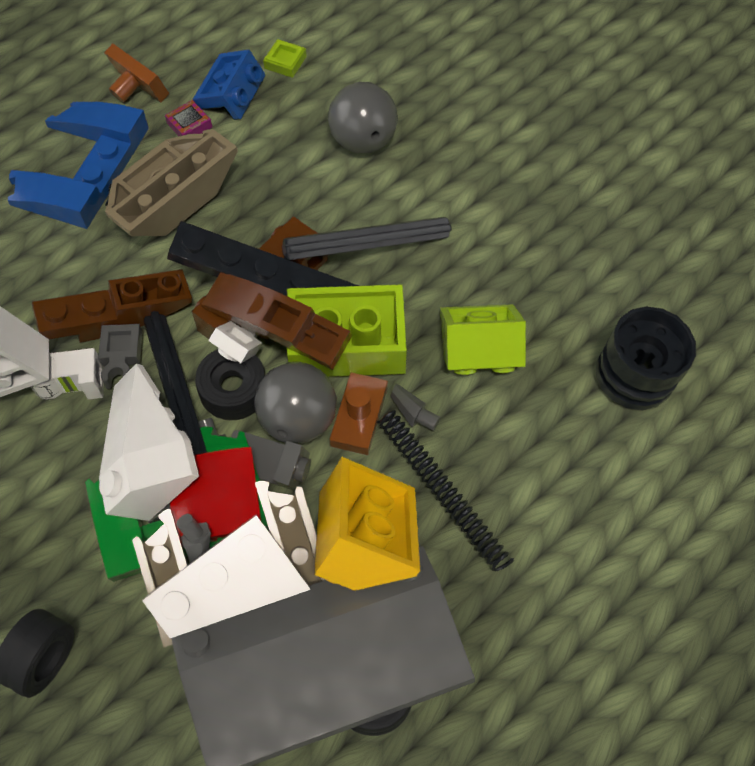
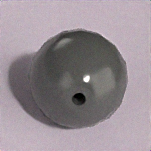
M357 82L344 87L337 93L329 107L328 122L331 134L339 145L353 153L367 154L380 150L391 140L398 123L397 108L393 99L387 91L372 82Z
M288 362L271 369L262 379L256 390L254 406L258 422L270 436L285 443L289 441L296 444H304L320 437L334 420L337 396L329 377L320 369L303 362Z

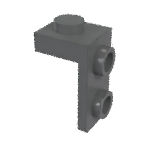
M234 430L231 437L237 438L239 430ZM244 432L248 446L252 448L253 461L259 480L267 481L295 491L296 486L299 487L300 482L303 483L306 480L310 470L311 459H309L310 453L302 445L286 441L284 445Z

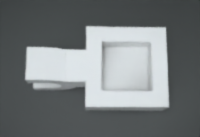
M232 321L216 327L208 340L218 347V352L223 357L234 362L238 361L239 363L255 356L262 345V342L256 339L258 335L239 327Z

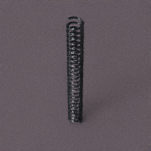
M396 410L389 411L380 421H377V423H380V428L384 429V434L389 435V440L393 441V445L398 447L399 452L403 453V458H408L407 463L412 464L413 470H417V476H422V482L427 483L426 487L431 489V494L436 495V500L441 501L442 507H446V513H451V519L456 520L457 526H461V532H467L466 538L471 539L472 545H477L476 551L482 552V558H487L486 563L492 565V571H500L512 564L514 558L495 568L501 560L509 555L507 551L497 559L490 561L495 554L503 549L504 545H499L491 553L485 555L489 548L498 543L497 538L493 539L485 547L480 548L485 541L493 536V532L487 533L481 540L475 542L476 538L488 529V526L485 525L475 534L470 535L472 530L483 523V519L477 520L471 527L464 529L468 523L478 516V513L471 514L465 521L459 523L464 516L473 510V507L469 506L460 515L454 516L457 511L467 505L468 500H463L454 509L449 510L452 505L462 499L463 494L456 495L449 503L444 504L447 499L458 491V488H452L444 497L440 498L441 493L451 488L453 482H447L439 491L435 492L436 487L442 485L448 479V476L444 475L434 485H430L431 481L443 474V469L437 470L429 479H425L426 475H429L438 468V463L429 466L433 462L434 457L424 460L428 456L429 451L422 452L424 445L416 447L419 444V439L413 440L415 434H408L410 428H404L405 422H399L401 416H395ZM399 432L395 438L392 437L393 434ZM408 444L405 449H401L402 446ZM414 449L409 455H406V452ZM417 456L414 461H411V458ZM423 461L419 467H415L417 463ZM429 466L424 473H420L422 469Z

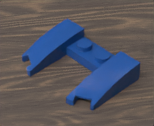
M72 102L70 104L71 107L58 116L52 115L45 120L48 128L93 140L96 143L73 179L46 173L11 170L9 180L12 185L15 184L14 194L8 196L9 204L88 229L110 193L108 189L109 185L112 184V180L123 172L149 129L144 110L106 102Z

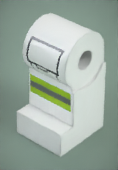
M95 348L49 353V380L30 387L42 399H53L62 393L83 391L87 399L104 398V383L101 379V372L104 366L101 365Z

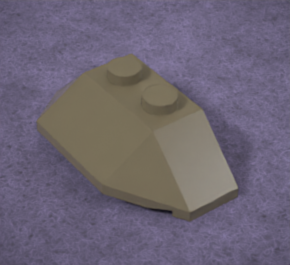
M213 128L204 130L203 134H187L164 140L112 180L108 205L105 210L107 217L130 236H166L180 224V221H185L217 195L238 152L237 146Z

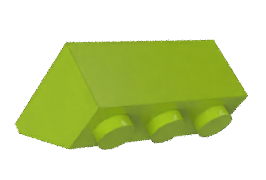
M403 284L287 289L288 297L313 308L315 314L349 330L352 334L349 343L333 370L287 347L288 362L311 364L328 377L350 376L351 372L360 375L406 374L407 349Z

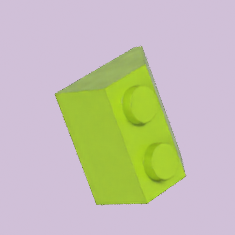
M513 304L440 307L444 360L448 370H454L456 374L469 375L476 373L477 369L492 368V371L497 373L513 372L515 367H526V321Z

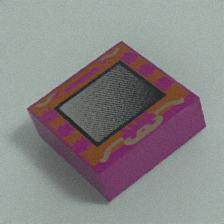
M193 100L165 115L167 124L178 136L202 134L204 130L213 128L211 119Z

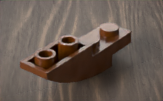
M183 269L108 280L109 290L32 301V309L37 330L40 334L48 339L78 335L79 343L100 339L102 325L140 324V326H144V317L150 316L152 311H158L159 314L167 316L192 303V296Z
M219 274L201 304L203 308L232 321L240 327L266 340L270 338L331 370L334 369L352 337L349 330L315 314L313 308L277 291L230 274Z

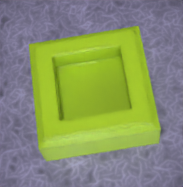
M277 39L263 60L264 69L293 78L307 57L306 48Z

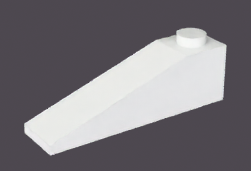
M137 363L114 386L99 475V489L107 515L150 521L197 479L199 474L190 439L185 431L177 430L172 422L175 415L170 408L162 406L159 401V390L144 366Z

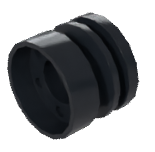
M646 306L632 309L619 319L596 362V378L602 391L617 404L628 409L642 411L656 408L670 397L672 391L675 390L678 383L691 368L696 357V340L690 328L677 315L663 308Z

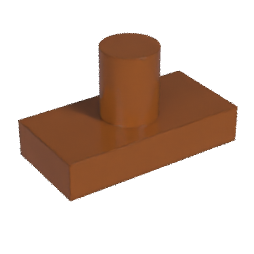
M112 43L104 52L115 69L121 74L110 86L109 91L122 103L138 87L160 103L169 95L168 90L158 75Z
M350 373L331 433L330 447L364 455L369 454L378 424L377 421L379 420L388 389L387 380Z

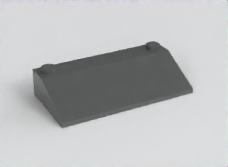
M423 546L419 547L420 572L416 577L356 591L324 580L310 585L311 590L171 638L179 674L206 766H252L475 682L473 671L440 582Z

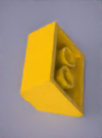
M341 457L319 494L314 575L354 591L416 577L420 572L415 488L345 457Z

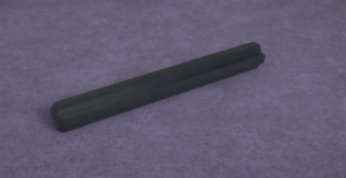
M438 217L288 237L283 240L282 252L285 259L294 260L449 237L452 226L449 224L448 218Z
M152 311L150 316L144 317L143 322L168 406L175 415L173 423L177 430L185 431L190 439L194 455L207 453L165 315L159 314L158 311Z

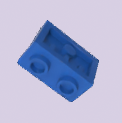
M250 49L221 53L195 94L193 101L201 109L225 106L234 120L241 119L263 81L265 73Z

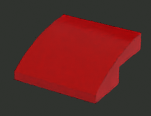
M242 447L194 455L199 477L169 503L176 523L185 514L192 515L197 523L207 522L211 532L210 542L217 541L220 537L228 536L254 515H257L261 520L255 485L252 448ZM177 527L178 532H179V535H180V538H181V536L183 535V533H182V532L179 530V528Z

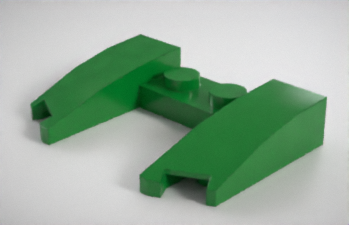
M205 426L200 428L207 453L249 447L243 431L238 432L237 438L213 435V427ZM254 465L255 479L258 482L260 480ZM89 478L85 484L107 578L115 582L142 573L132 540L138 536L145 542L164 523L159 520L143 526L140 519L107 515L99 489L100 481L98 480L94 483ZM258 495L261 522L269 531L264 511L261 505V501ZM220 537L217 541L210 542L209 549L225 537Z

